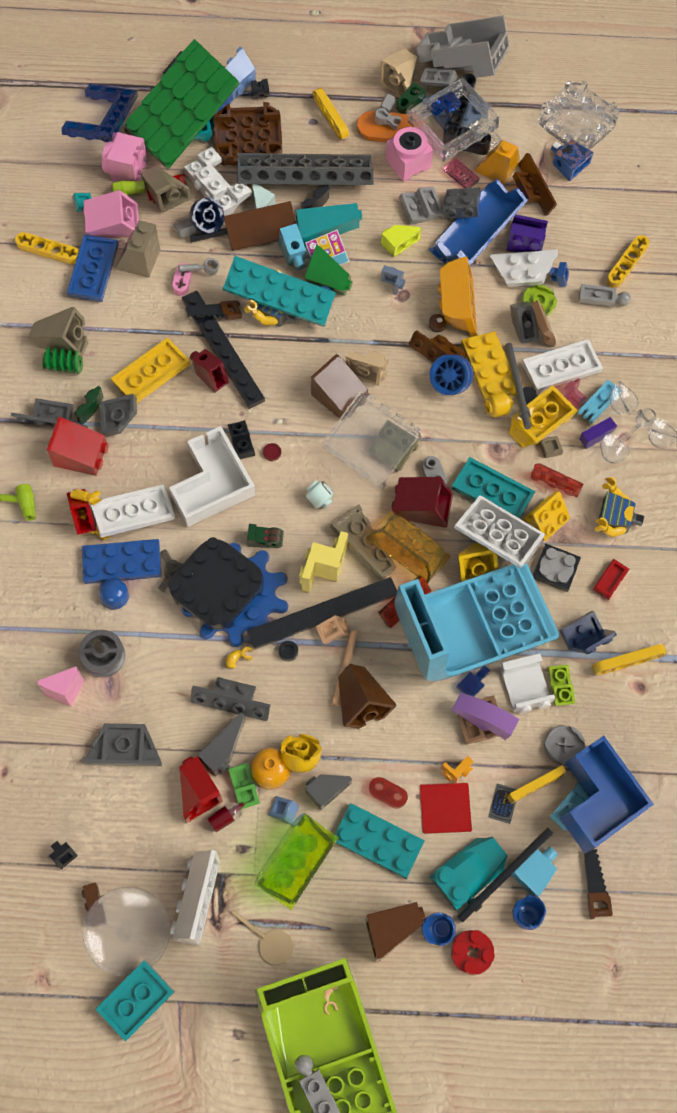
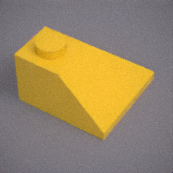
M480 543L471 544L458 554L461 582L498 570L497 554Z

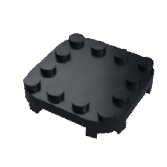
M211 537L201 544L173 574L168 583V588L177 605H181L203 622L207 628L214 631V629L221 630L227 627L229 629L234 625L235 619L257 594L261 595L264 579L261 569L254 562L227 542Z

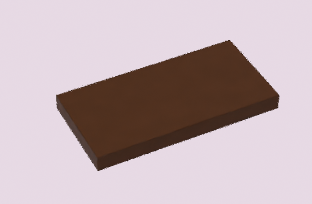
M291 201L223 216L232 251L278 241L280 228L296 224Z

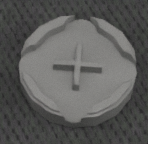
M559 725L553 728L546 736L544 743L545 752L554 763L567 766L565 764L566 761L585 749V740L582 734L574 727Z

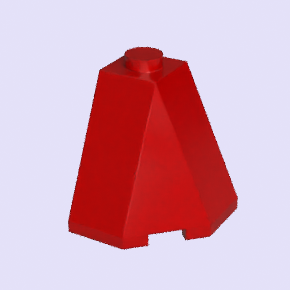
M198 756L185 759L182 762L183 765L179 766L183 816L187 823L223 802L219 790Z

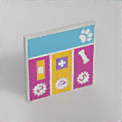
M338 230L305 243L311 258L316 245H319L340 266L350 262Z

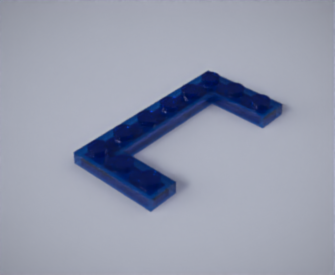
M89 84L85 90V97L93 100L104 99L113 102L100 125L66 121L61 128L62 135H67L71 138L82 137L87 140L97 139L103 142H113L138 97V90Z

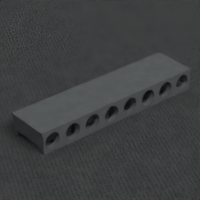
M238 153L237 184L374 185V168L372 167L371 154Z

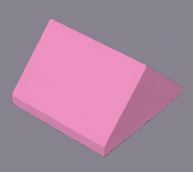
M76 666L37 682L46 696L72 707L84 683V679Z

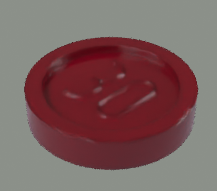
M269 443L264 447L263 455L265 459L276 461L281 457L282 451L278 444Z

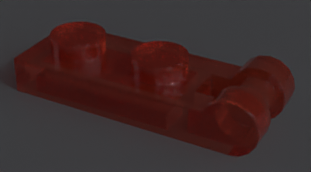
M540 463L534 465L530 475L533 481L541 480L552 488L564 491L569 496L578 497L584 485Z

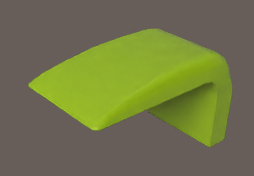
M347 958L255 989L260 1014L290 1113H314L299 1082L305 1076L295 1068V1061L300 1055H307L312 1059V1072L317 1069L320 1070L340 1113H397ZM338 986V989L333 990L328 998L329 1002L332 1001L337 1004L338 1009L336 1010L333 1004H329L327 1011L330 1015H328L324 1009L327 1003L324 991Z

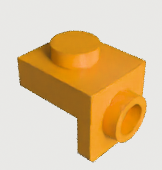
M467 756L455 770L446 762L442 764L440 769L442 770V775L447 780H453L456 783L461 776L466 778L473 770L471 766L474 761Z

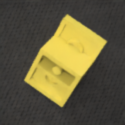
M341 531L339 538L335 537L333 548L314 542L311 549L307 548L305 566L302 565L299 574V583L302 584V591L310 593L315 576L337 582L348 547V533Z

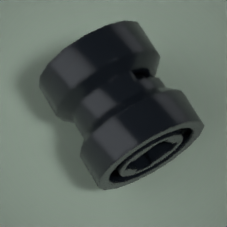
M268 79L251 81L253 98L259 97V95L270 96Z

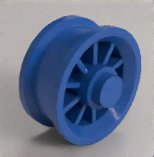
M443 355L434 361L430 369V382L434 389L443 395L463 393L469 388L473 380L471 364L460 355Z

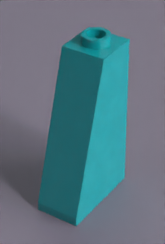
M357 203L296 210V223L305 248L307 247L306 242L338 230L339 235L357 229L359 228L360 220H362V211L358 210Z

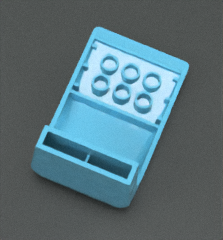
M527 563L522 568L512 564L426 595L419 580L416 579L399 585L395 597L397 615L420 671L428 681L445 680L559 637L557 627Z

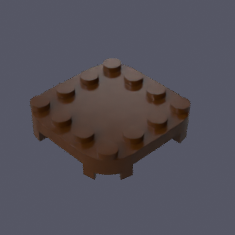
M263 102V107L230 108L229 103L214 115L215 149L222 158L221 165L238 166V153L282 154L281 114L279 110L270 106V103Z

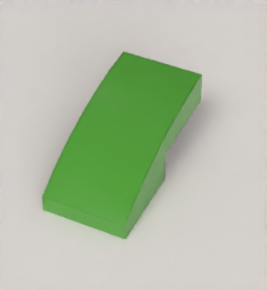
M248 762L228 768L238 804L242 802L245 804L241 809L260 804Z

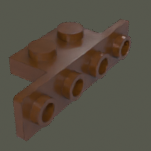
M526 153L518 164L522 172H515L512 177L516 186L528 200L527 202L539 203L543 213L549 215L557 206V203L531 154Z
M418 330L414 331L408 344L433 363L443 355H460L464 358L467 356L460 347L449 342L446 337L437 335L430 340Z

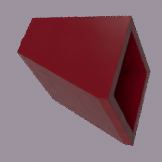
M399 477L398 484L395 486V500L392 502V511L398 519L447 528L453 493L442 477Z

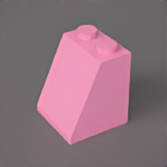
M120 190L84 201V228L86 234L102 238L129 237L139 221L138 203Z

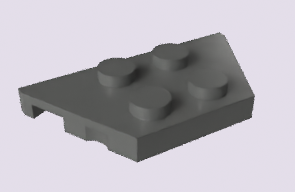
M104 723L99 736L91 745L92 748L82 760L83 765L162 766V761L145 724Z

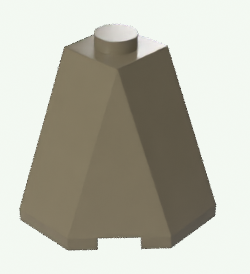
M154 166L141 173L142 181H144L145 187L161 213L192 199L187 185L159 167Z
M70 307L34 322L28 336L38 348L46 350L47 347H50L51 351L57 348L58 353H60L61 349H64L65 354L68 353V350H71L72 355L79 351V356L82 357L88 344L87 336H84L83 326L85 325L84 317L75 307Z

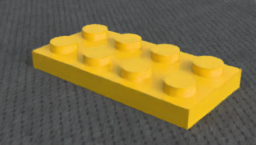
M496 331L462 339V347L472 366L473 374L484 402L490 394L505 392L508 397L516 395L510 365Z
M167 337L111 377V381L124 396L134 394L137 398V403H139L191 365V362Z

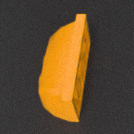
M462 257L447 263L440 269L441 284H438V291L442 299H439L440 310L443 311L447 324L456 329L468 331L470 336L473 337L478 335L473 275L468 258Z

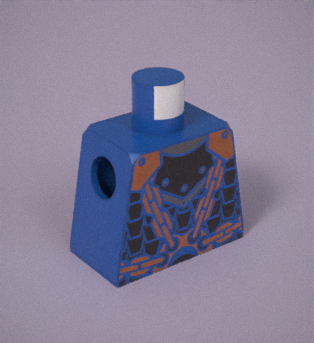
M569 140L564 146L556 141L551 147V150L555 153L553 165L568 181H571L591 163L594 153L573 140Z

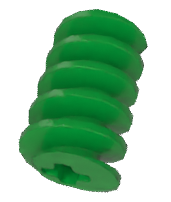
M47 347L43 355L42 367L48 370L54 369L55 371L62 370V372L69 371L70 373L76 372L80 374L83 367V357L79 356V351L72 355L71 350H68V353L65 354V350L61 349L59 354L57 348H54L52 353L50 347Z

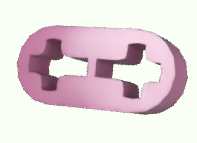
M177 266L172 286L176 295L183 296L189 291L192 271H187L182 276L181 273L183 272H179Z

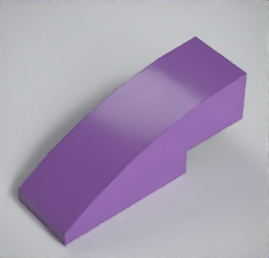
M464 693L459 694L451 709L483 731L490 730L504 740L512 735L519 721L517 717L505 710Z

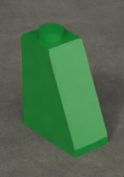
M316 245L304 277L306 282L316 286H326L334 292L346 295L347 291L351 290L353 284L350 274L324 249Z

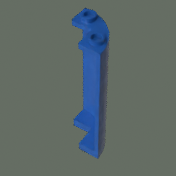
M496 179L488 183L481 191L478 217L456 218L428 250L443 263L467 257L471 265L528 200L518 188L508 192L504 185Z

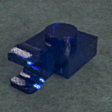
M451 91L431 104L433 109L430 112L433 116H437L443 111L448 114L460 108L461 101Z
M484 665L476 675L470 672L456 688L464 694L475 697L485 687L481 681L487 677L490 669Z

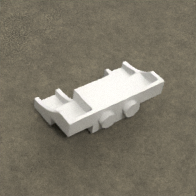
M210 147L199 153L197 160L184 166V172L193 182L195 188L202 192L204 198L217 200L223 207V215H230L241 202L252 195V191L246 184L235 183L230 186L214 168L222 162V158Z

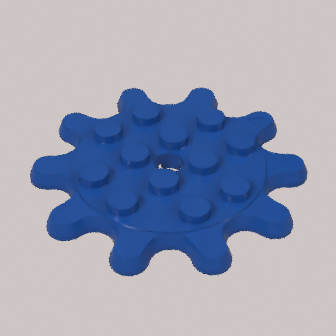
M238 543L230 544L241 553V546ZM260 550L254 557L248 558L261 569L264 584L261 595L257 594L235 619L234 625L231 628L214 629L213 631L203 624L199 632L203 639H210L216 632L224 631L228 635L229 644L232 647H239L243 643V634L247 630L268 623L267 617L271 613L283 614L287 612L288 603L277 598L275 591L278 587L285 585L288 578L284 572L269 573L266 570L265 566L270 559L267 551ZM182 607L183 615L187 617L194 616Z

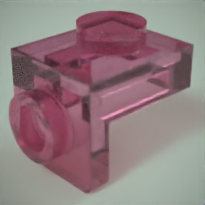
M579 378L574 382L570 381L564 388V397L578 411L587 400V397L578 390L581 382Z

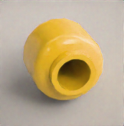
M505 392L490 394L487 400H485V410L487 414L494 418L508 415L513 407L512 398L508 397Z

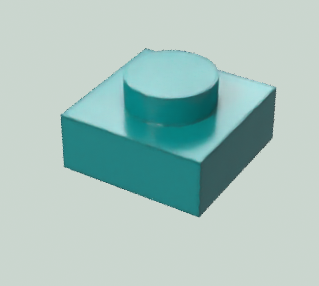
M90 193L73 194L72 198L76 212H83L84 201L92 198Z

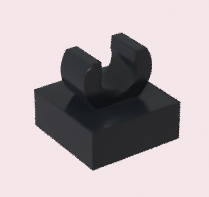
M56 841L51 845L54 852L49 856L61 870L78 856L67 842L60 845Z

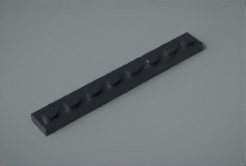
M197 290L181 297L185 307L206 305ZM195 316L193 320L216 357L223 361L226 373L247 407L251 409L265 402V397L216 319L213 317L208 318L205 316L203 318L200 316L198 318Z

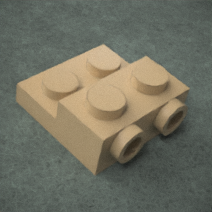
M369 350L366 356L358 352L348 351L346 364L359 380L378 386L381 380H385L388 365L385 355Z

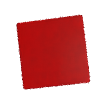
M468 783L420 785L424 834L472 832Z

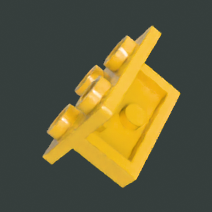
M556 490L526 515L523 520L544 533L543 540L547 541L570 520V515L560 491Z

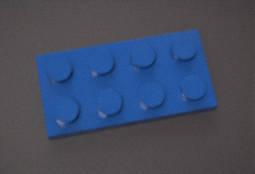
M90 235L83 236L67 290L68 297L103 302L119 245L118 240Z
M159 539L82 546L84 584L102 583L114 578L124 581L162 577Z

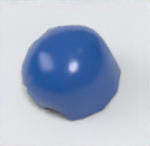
M118 578L108 579L100 585L98 593L104 607L114 610L126 605L129 600V592L123 581Z
M527 895L525 898L517 900L512 910L514 922L521 929L534 930L542 925L546 915L545 904L539 897Z
M435 912L425 918L422 924V934L429 944L444 946L454 938L456 924L449 915Z

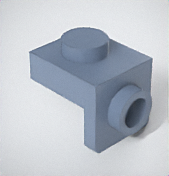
M384 265L381 281L394 285L393 294L397 295L399 289L402 290L405 284L403 279L404 272Z

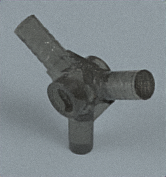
M166 549L160 552L166 563L164 569L165 578L158 587L162 592H165L173 574L182 565V563L172 560Z

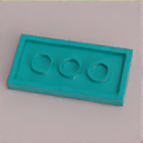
M471 457L468 458L451 487L452 490L473 501L481 495L519 519L535 494L534 490Z
M350 803L332 842L407 880L425 840Z

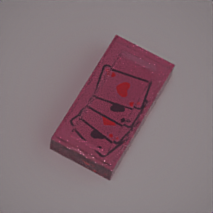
M457 158L444 167V172L464 188H472L479 182L480 177Z

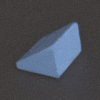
M276 796L269 816L292 824L299 805L293 800Z

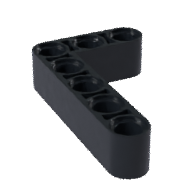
M465 74L461 78L444 127L443 144L449 148L486 155L490 151L491 135L487 132L463 127L476 85L475 76L473 74Z

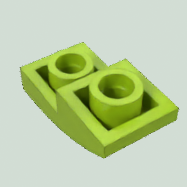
M569 665L547 667L552 695L554 694L555 706L575 704Z

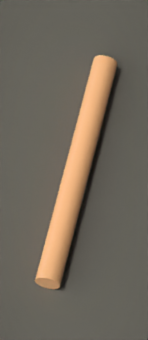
M351 630L340 674L351 663L359 633L356 630ZM337 681L332 705L334 706L340 705L339 681Z

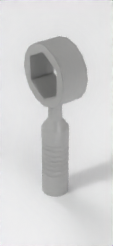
M207 258L204 265H178V271H198L203 269L207 274L215 275L220 265L216 259ZM207 264H213L216 269H210Z

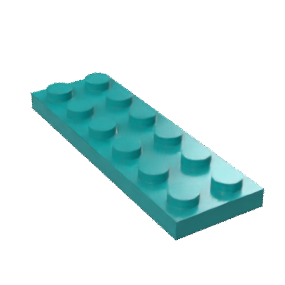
M235 255L223 287V291L248 300H254L256 303L322 327L325 326L336 294L333 291Z

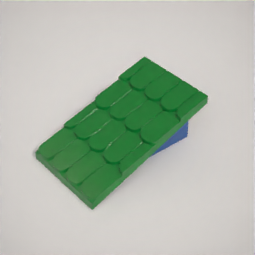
M195 39L176 58L177 61L162 76L160 82L141 101L142 104L124 124L125 128L133 136L144 139L145 148L167 170H169L213 115L234 100L232 93L239 85V80Z

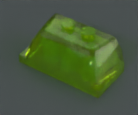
M301 814L290 825L258 873L255 886L287 909L292 910L339 837L307 814Z

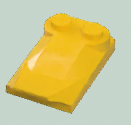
M552 385L527 404L531 414L529 417L531 428L524 429L523 421L519 417V412H517L511 418L509 435L522 448L535 445L563 423L569 422L571 417L577 413V409Z

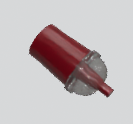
M235 802L226 803L224 807L208 818L216 833L231 823L238 821L242 814L241 808L245 806L243 802L239 805Z

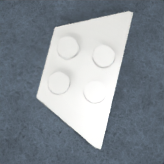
M558 249L492 254L490 258L500 276L503 277L507 287L543 285L547 273L552 268L553 261L558 256Z

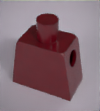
M207 349L202 350L200 353L198 351L191 353L190 360L193 363L197 376L214 393L229 383L222 360Z

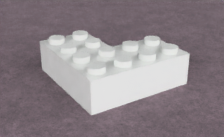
M221 426L206 433L208 445H205L203 434L187 441L189 452L201 473L169 487L171 497L187 527L256 496L255 486Z

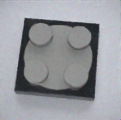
M545 543L533 577L535 580L568 592L581 557Z

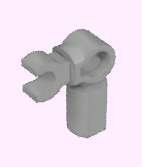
M390 94L385 95L379 109L376 110L374 121L378 125H389L391 129L397 130L402 118L389 114L395 102L394 96Z

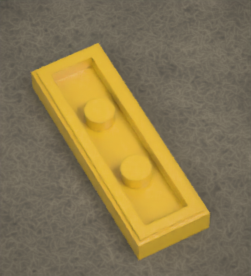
M562 765L511 792L507 799L510 804L519 801L563 777L566 773L565 768Z

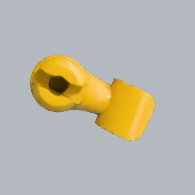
M245 647L244 649L231 652L225 660L226 668H236V662L240 657L251 661L253 657L246 656L245 654L246 652H253V649Z

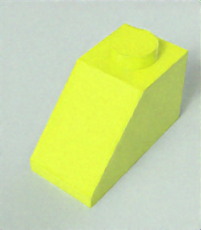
M394 225L382 232L381 245L395 257L420 240L421 228Z

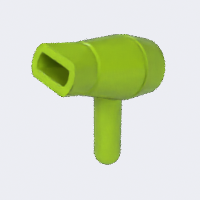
M117 181L112 183L111 190L112 192L120 190L129 196L145 193L144 181Z
M30 484L18 485L16 487V495L0 494V501L19 503L24 519L27 521L36 519L34 494Z

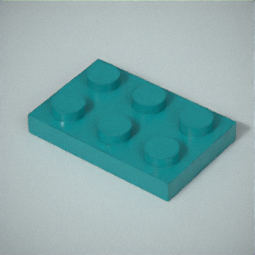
M144 959L96 1007V1011L126 1042L175 991Z

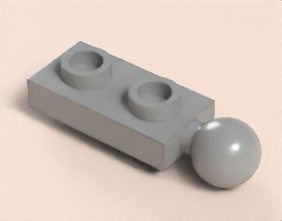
M581 284L579 303L614 307L615 301L621 306H626L631 301L629 293L621 292L616 294V288Z
M300 1055L295 1061V1068L305 1076L299 1082L314 1113H340L320 1070L317 1069L312 1072V1059L307 1055Z

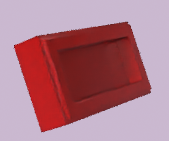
M613 559L593 590L609 600L630 569Z

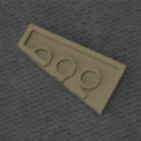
M360 504L331 524L330 528L338 536H340L341 531L348 533V546L380 580H383L395 571V563L386 548L380 543L377 533H374L371 528L370 521L364 516Z

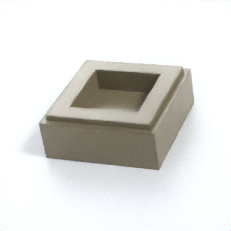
M558 436L545 438L539 442L544 458L563 454Z

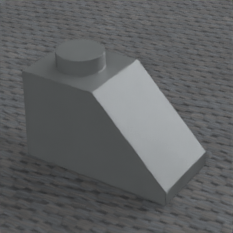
M524 301L510 305L512 323L520 342L526 343L538 340L536 316L531 303Z
M320 774L317 778L313 776L305 784L307 786L305 787V793L322 810L352 784V778L350 776Z

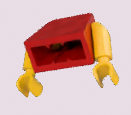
M78 488L66 493L77 535L84 533L97 534L103 541L110 536L100 537L90 508V504L95 505L102 501L98 497L101 493L96 490L90 494L86 492V489Z

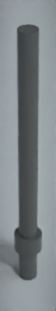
M507 343L505 347L518 399L519 417L523 421L524 429H530L531 422L529 417L531 414L529 407L526 405L512 343Z

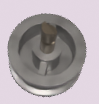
M93 631L86 635L80 643L79 658L84 668L93 676H112L122 668L125 662L126 654L122 642L111 631Z

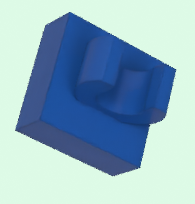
M560 262L559 267L551 268L549 274L552 275L551 281H558L559 287H566L569 269L567 262Z

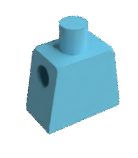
M297 224L280 228L279 246L287 264L294 265L296 270L303 269L306 266L304 262L306 249Z
M550 846L543 853L537 849L511 876L530 895L539 897L557 871V868L551 862L558 856V853Z

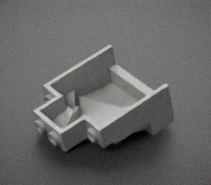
M504 15L451 23L447 25L444 31L426 33L416 48V54L420 59V63L432 61L434 67L443 66L444 69L474 71L475 78L495 75L510 48Z

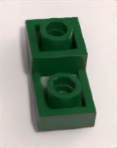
M100 386L89 390L84 396L86 403L80 405L74 412L80 424L87 422L99 408L100 402H102L104 397Z

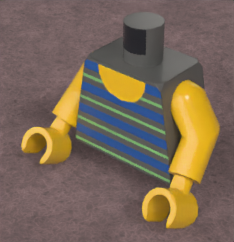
M254 300L248 301V305L244 307V311L246 313L252 312V316L262 325L281 327L286 320L293 324L298 320L297 317L259 303L256 304Z
M614 477L605 478L608 483H604L602 488L605 490L609 489V492L607 491L603 498L600 517L598 520H595L598 523L595 531H601L613 538L628 533L632 524L642 526L644 515L634 513L636 503L631 501L616 486V479Z

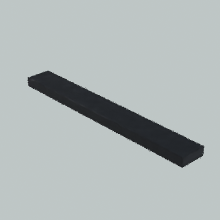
M389 577L247 630V634L254 650L314 628L335 615L343 617L396 597L397 589L392 578Z

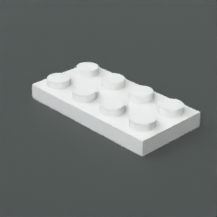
M589 339L526 358L522 361L536 392L547 390L552 385L556 387L597 374L603 370Z
M164 484L105 498L95 505L90 504L101 538L175 519Z

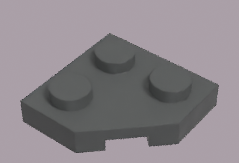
M134 394L100 402L101 434L105 435V437L121 434L137 414V398Z

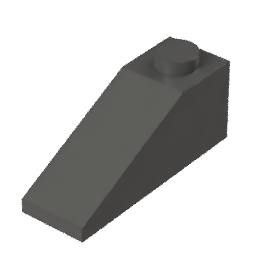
M242 712L198 754L200 761L215 776L219 773H225L230 767L229 763L232 760L245 723V715Z

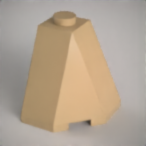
M404 48L383 58L380 84L401 97L412 85L417 66V56Z

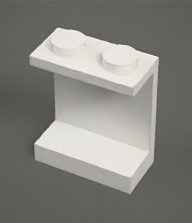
M541 654L503 662L500 667L514 713L520 712V714L532 711V708L539 707V709L550 707L555 699L554 694H549L540 667L543 661Z

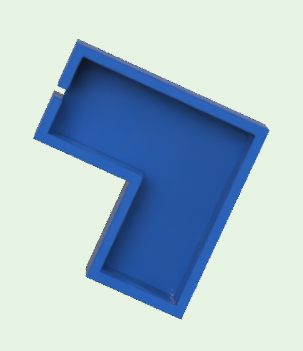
M602 736L565 762L589 796V798L560 818L584 854L595 849L654 805L605 736Z

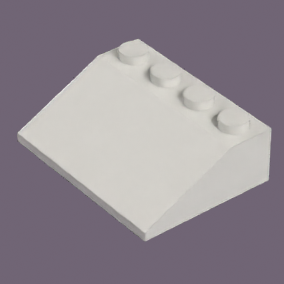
M481 495L454 526L461 533L519 568H522L531 559L545 536L541 531Z
M214 850L194 852L193 858L190 857L188 860L187 870L190 871L188 879L184 878L181 891H184L183 899L178 901L176 912L179 913L177 922L173 921L170 934H173L175 941L200 946L220 865V859Z

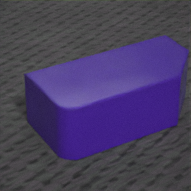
M609 417L582 432L579 440L587 449L607 438L615 431L617 425Z

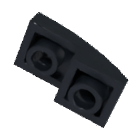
M329 185L314 190L313 198L301 202V209L322 207L329 199Z
M246 421L228 424L232 444L239 459L255 456Z

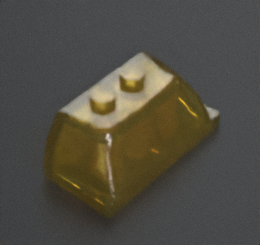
M391 511L367 537L369 541L426 584L434 578L451 557L438 542L403 516L394 514Z

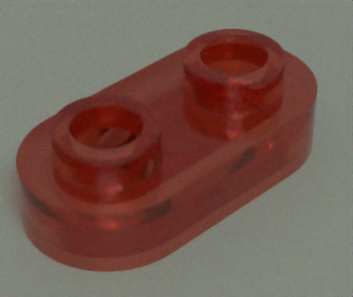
M376 777L369 784L371 796L392 808L399 809L407 803L408 795L405 789L385 778ZM381 784L383 789L377 790L375 786ZM395 794H400V795H401V799H400V800H396V799L394 798V795H395Z

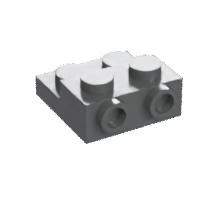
M480 187L447 189L442 208L444 219L478 217L481 196Z

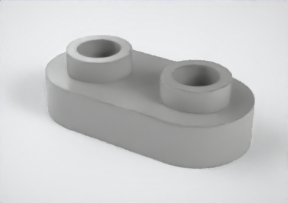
M434 456L426 457L422 462L424 476L442 477L447 484V478L439 459Z

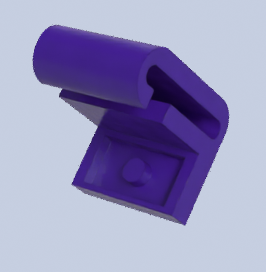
M515 214L506 251L516 253L542 251L548 221Z

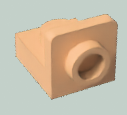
M336 615L316 626L323 644H328L342 635H350L348 630L349 624L346 619Z

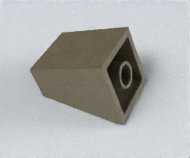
M140 220L137 222L127 239L116 270L150 277L160 252L156 224Z

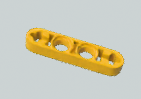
M323 88L313 90L316 104L339 140L348 138V128Z
M21 232L15 237L17 247L23 251L73 265L76 263L79 253L76 247L26 232ZM39 243L44 244V246L40 249L35 248V246ZM54 248L60 249L58 253L51 252Z
M637 236L610 271L607 278L609 287L619 288L642 258L650 243L646 236ZM643 243V244L640 246V248L638 249V248H637L638 244ZM634 253L637 258H630L628 254ZM626 265L628 270H622L619 266ZM617 274H618V275H619L618 280L613 281L612 279H615V277H616Z
M658 644L599 661L593 664L592 668L595 675L599 676L659 659L667 655L664 644Z

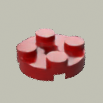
M479 930L464 931L453 942L451 951L452 961L460 971L479 975L489 969L495 958L493 943L486 934ZM472 946L473 949H478L476 953L477 958L467 955L469 952L468 947Z

